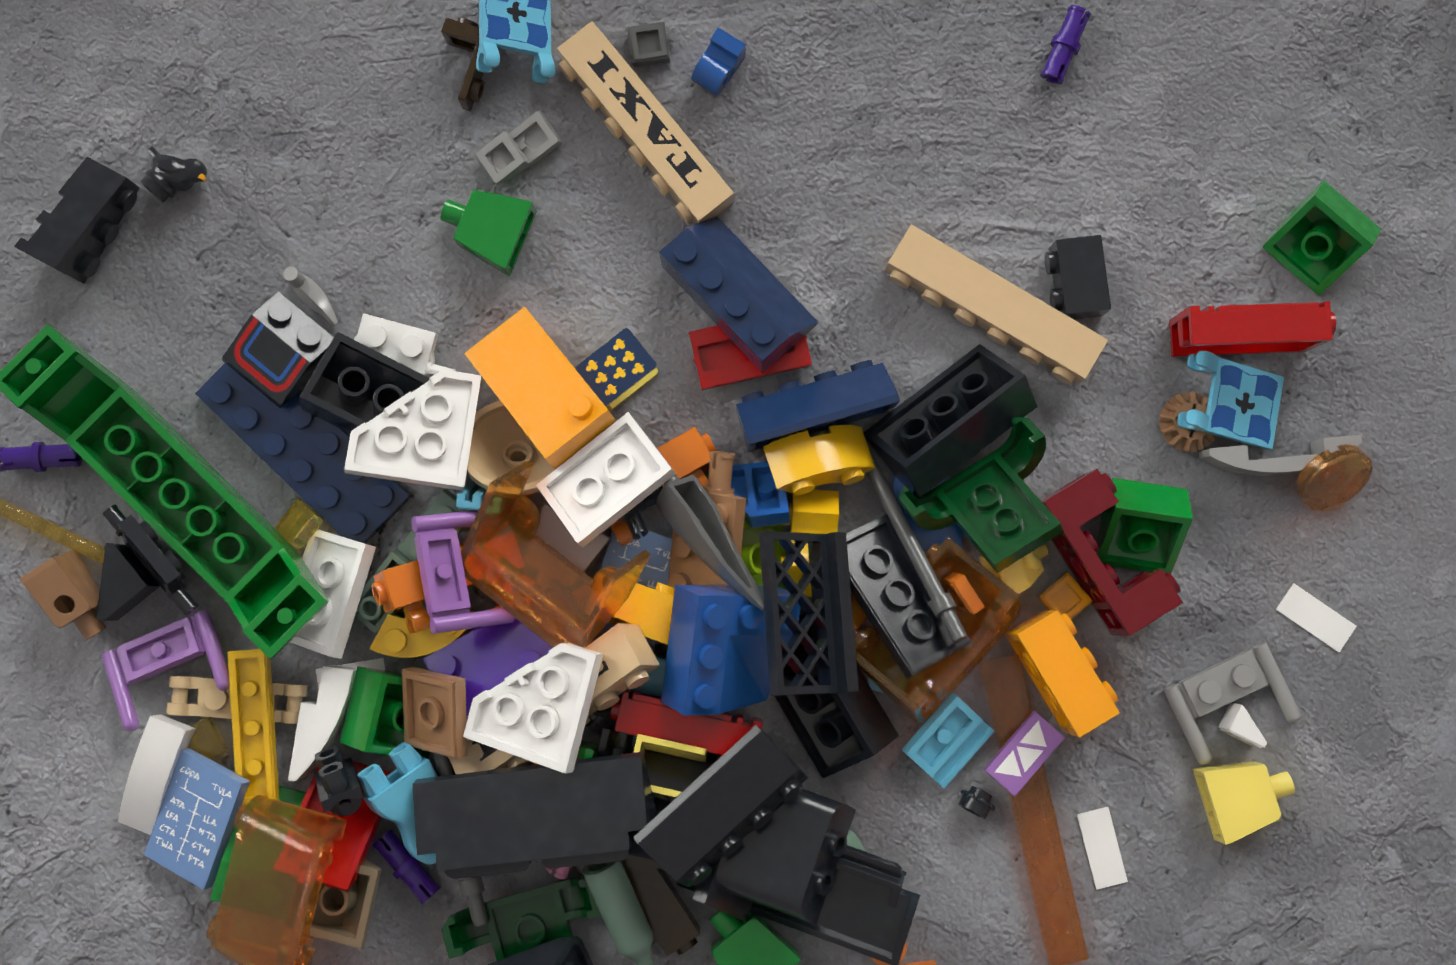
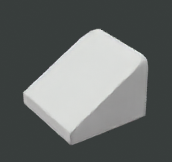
M1230 703L1218 726L1220 731L1250 746L1265 748L1267 742L1244 706Z

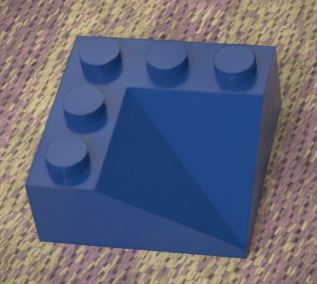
M675 585L661 702L686 716L722 714L766 701L770 694L765 612L748 601L744 595L737 593L729 585ZM758 586L763 595V586ZM777 586L778 598L784 604L790 593L788 590ZM798 603L795 604L790 612L797 622H799L800 605ZM783 623L780 627L781 639L787 645L793 633Z

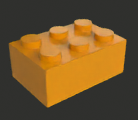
M1042 610L1005 632L1004 635L1064 733L1080 738L1118 715L1120 712L1114 703L1119 700L1111 685L1107 681L1101 682L1094 669L1098 665L1091 652L1086 647L1081 649L1073 636L1077 633V630L1066 613L1060 615L1058 610Z

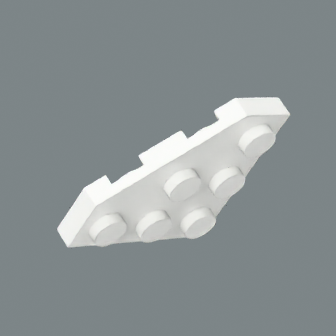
M442 369L412 393L411 391L386 407L384 412L366 424L363 423L352 430L344 469L345 473L464 491L481 375Z
M560 643L549 650V653L534 663H528L504 678L505 681L491 690H485L474 697L463 737L565 774L572 773L603 654L571 643Z

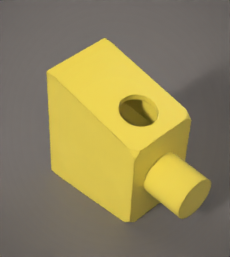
M1242 762L1193 769L1213 838L1225 845L1233 843L1279 820L1281 812L1277 799L1295 793L1294 783L1288 772L1285 771L1269 776L1265 764L1258 762Z

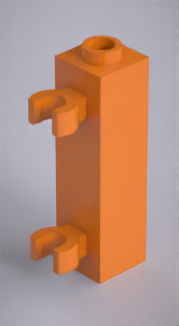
M693 427L657 448L679 479L694 475L703 488L705 485H708V479L704 472L709 470L710 451H717L707 433L700 436L696 427ZM617 521L611 525L622 547L635 540L632 538L626 521Z
M514 531L460 547L467 587L490 581L492 597L496 606L515 598L518 599L516 589L508 574L525 568ZM418 560L383 570L373 576L375 583H372V593L377 605H383L385 613L403 608L406 625L410 634L430 627V619L422 603L425 601Z

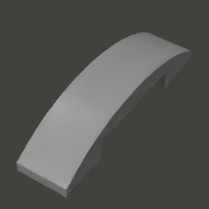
M1362 435L1330 437L1310 442L1311 455L1249 460L1247 445L1209 448L1198 452L1199 460L1206 464L1233 473L1255 476L1282 475L1314 468L1338 459L1361 444Z

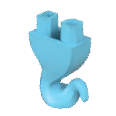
M403 742L389 753L390 758L397 767L389 775L385 776L377 764L370 765L358 773L357 776L364 791L362 798L374 813L393 821L397 825L404 846L413 858L426 865H432L436 863V853L417 855L412 784L416 779L438 777L428 759L420 756L410 744Z

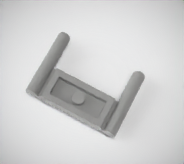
M1266 642L1238 653L1179 681L1177 684L1163 689L1199 764H1208L1212 760V755L1194 718L1208 714L1268 684L1286 720L1290 723L1300 720L1301 713Z

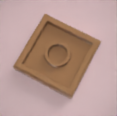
M417 667L402 669L404 742L414 748L454 759L468 756L467 738L463 737L467 723L465 678Z

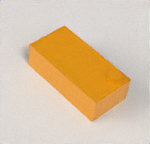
M523 307L464 353L554 470L616 422L606 406L526 307Z

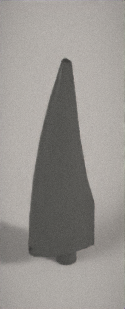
M675 474L664 483V487L657 498L656 506L676 533L716 575L737 593L744 595L748 601L764 611L763 595L728 533L716 504L694 475L679 479Z

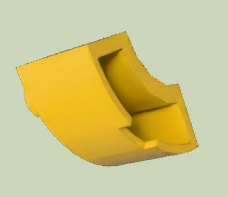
M854 425L829 426V434L810 437L807 430L763 446L776 488L798 496L809 493L815 489V486L822 484L843 483V485H851L865 478L864 474L875 469V465L862 428Z
M814 489L803 495L792 496V503H788L790 523L783 524L790 526V532L815 534L838 532L839 491ZM806 543L800 553L809 563L808 543ZM781 556V562H780V564L782 563V561L785 559L786 556ZM795 563L787 571L796 584L803 576V573ZM811 583L803 592L807 597H812Z
M615 567L612 568L610 574L599 570L584 614L614 625L618 623L639 625L645 637L668 645L675 588L657 582L655 589L632 582L635 574Z
M388 614L369 649L383 655L399 658L426 656L468 634L473 628L433 634L429 627L410 634L404 616Z

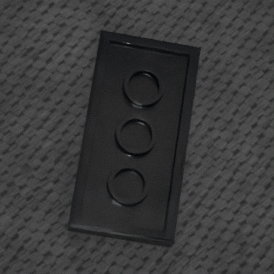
M887 514L846 534L851 593L907 680L964 649L971 643V640L967 637L963 641L954 644L941 618L935 617L929 605L931 599Z

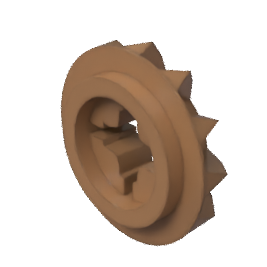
M1196 392L1180 393L1165 403L1160 413L1159 426L1168 444L1180 451L1196 452L1205 449L1216 440V435L1192 430V433H1190L1188 429L1178 427L1176 420L1180 412L1187 413L1192 408L1206 414L1209 397H1204Z

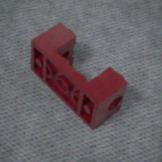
M1098 469L1080 475L1041 501L1062 525L1063 533L1051 540L1080 587L1092 599L1091 604L1111 635L1131 636L1182 604L1183 601L1178 595L1181 589L1175 578L1169 572L1164 573L1162 569L1154 570L1151 573L1141 571L1120 584V580L1109 564H1102L1095 553L1099 550L1096 541L1088 531L1082 532L1080 526L1119 501L1114 495L1117 493V489L1111 478L1106 473L1101 474Z

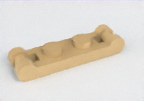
M170 675L169 687L173 688L171 702H167L166 714L232 719L230 689L226 691L219 690L215 679L210 677ZM272 682L275 722L297 724L303 697H307L308 685ZM189 689H199L197 703H187ZM279 695L287 696L286 710L278 709Z

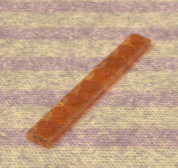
M1018 654L979 662L999 750L1032 713ZM1043 763L1016 796H1013L1011 793H1009L1047 962L1048 965H1065L1089 958Z

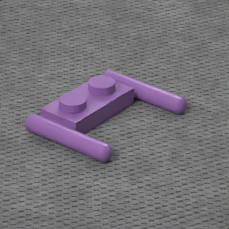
M473 510L415 516L412 518V529L416 535L414 541L428 616L430 615V630L433 634L512 623L515 620V611L510 607L469 612L471 605L458 534L454 528L494 524L497 520L495 511Z
M209 610L197 612L191 618H183L120 645L116 650H110L101 655L121 722L126 731H134L139 727V720L128 685L137 684L202 656L205 652L217 688L221 691L230 689L229 670Z

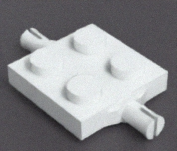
M363 313L358 334L354 338L357 342L429 378L442 369L456 371V369L435 364L434 350L439 334Z

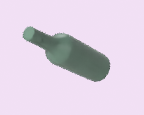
M621 861L585 865L582 869V874L618 952L631 959L636 965H655L651 957L653 932Z

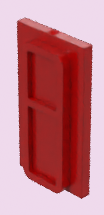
M718 325L689 332L694 355L693 362L697 368L702 391L812 366L806 340L807 335L762 373Z

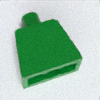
M473 190L466 206L448 199L442 208L440 220L457 227L453 239L458 246L502 273L511 276L537 211L533 202Z
M717 910L709 918L710 922L721 934L711 944V952L718 965H796L801 961L797 949L759 915L750 912L747 920L743 921Z

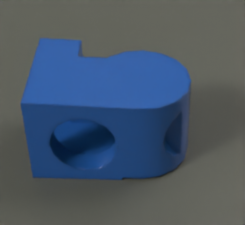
M717 27L710 39L707 50L701 56L693 71L691 80L718 96L726 84L730 82L744 60L746 44Z

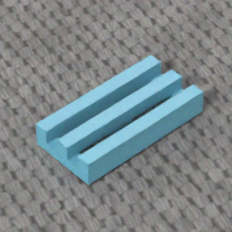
M470 482L464 487V491L457 493L456 507H459L458 509L494 512L507 499V495L494 493L482 487L478 490V484Z

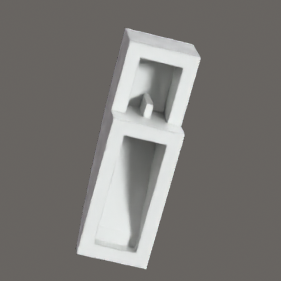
M336 665L323 666L317 701L301 702L288 776L289 781H298L306 778L318 765L315 754L330 748L338 737L344 725L356 668Z
M161 714L149 717L126 782L119 812V823L151 835L180 751L189 747L196 728Z

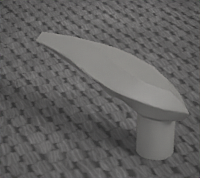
M287 267L283 272V277L292 285L297 296L309 308L321 314L332 327L337 325L338 321L334 310L322 289L311 278L300 273L295 267Z

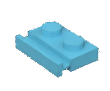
M951 693L901 750L940 786L945 788L995 731L957 695Z

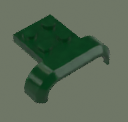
M1014 417L1011 420V433L1001 447L930 490L919 498L912 493L907 485L901 488L899 495L903 508L915 523L924 530H939L956 523L996 573L1001 572L1063 533L1062 525L1023 481L1038 466L1046 450L1045 435L1029 418Z
M575 877L484 902L489 922L481 926L473 927L469 907L462 909L448 917L441 931L449 959L462 956L473 948L492 942L496 960L499 961L554 939L573 936L569 920L581 917L592 919L601 916L585 878Z

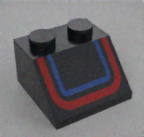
M278 292L251 314L223 355L222 361L276 406L281 408L306 386L334 337Z

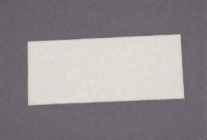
M1295 583L1292 584L1276 608L1280 613L1337 652L1341 651L1357 627Z
M1109 807L1077 814L1096 890L1128 882Z

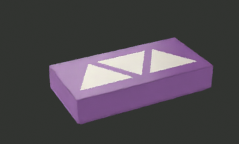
M1033 711L983 770L1009 793L1016 796L1065 737L1036 711Z

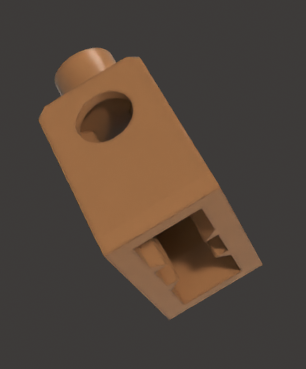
M76 549L52 557L19 578L59 629L74 622L87 641L107 628L102 620H96L97 612L95 608L98 607L100 588Z

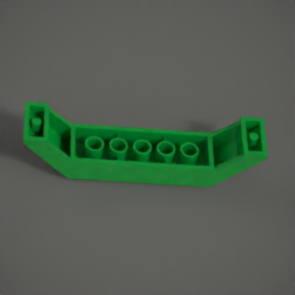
M47 324L0 370V391L17 408L24 410L73 448L229 604L243 627L242 632L269 659H273L327 605L329 599L297 550L138 392L53 326Z

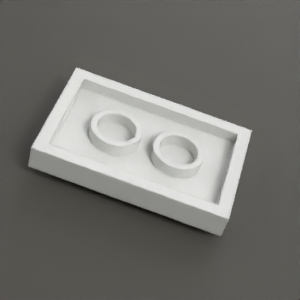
M627 412L536 486L575 541L581 547H584L676 473L636 420Z
M311 529L302 559L329 599V602L290 641L291 643L329 657L342 659L376 550L375 546L323 530Z

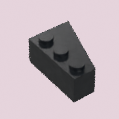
M86 157L58 191L59 195L63 197L51 213L43 210L36 218L37 222L41 224L28 241L20 238L14 247L85 284L86 280L97 271L100 265L99 258L105 247L115 240L119 231L118 225L124 214L134 207L140 187L127 177Z

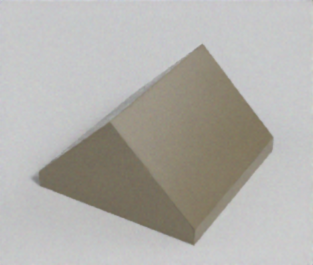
M365 859L363 865L360 866L359 875L349 892L328 888L326 885L300 878L289 930L359 949L364 948L382 869Z

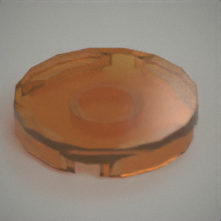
M1344 444L1337 446L1340 450L1330 453L1329 450L1323 451L1304 467L1297 480L1299 485L1297 495L1311 510L1324 511L1336 508L1358 494L1368 482L1373 469L1372 462L1358 446Z

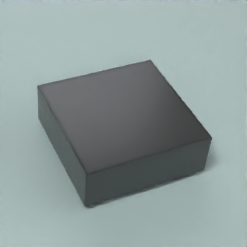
M664 22L628 27L634 67L670 62Z

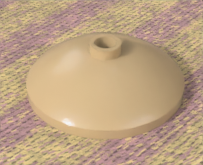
M497 401L477 411L466 474L482 488L502 495L517 496L540 491L536 485L552 473L554 468L543 457L503 403Z

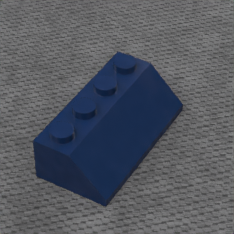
M718 216L687 227L659 251L662 267L762 373L818 325V321Z
M866 360L851 365V372L837 375L835 370L827 371L814 376L815 382L801 386L799 381H792L778 386V393L764 396L763 391H757L742 396V403L736 404V412L748 452L761 449L763 446L779 439L807 430L810 435L828 430L829 426L845 425L891 412L900 402V399L884 364L873 365L872 360Z

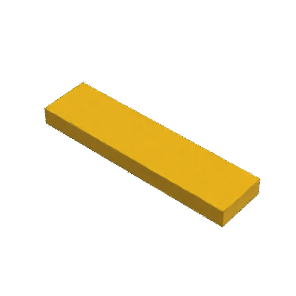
M260 649L229 651L228 668L235 773L250 781L241 808L277 805L280 803L271 659Z

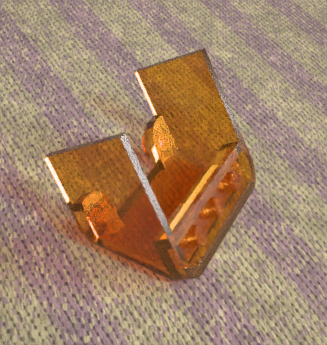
M528 460L490 482L461 551L465 577L551 647L554 648L560 643H571L585 648L629 598L651 554L643 550L619 569L607 566L598 571L593 579L536 535L540 525L539 511L536 505L522 494L534 467V464Z

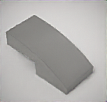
M537 111L510 133L503 131L475 154L493 181L499 185L545 157L563 142L543 113Z

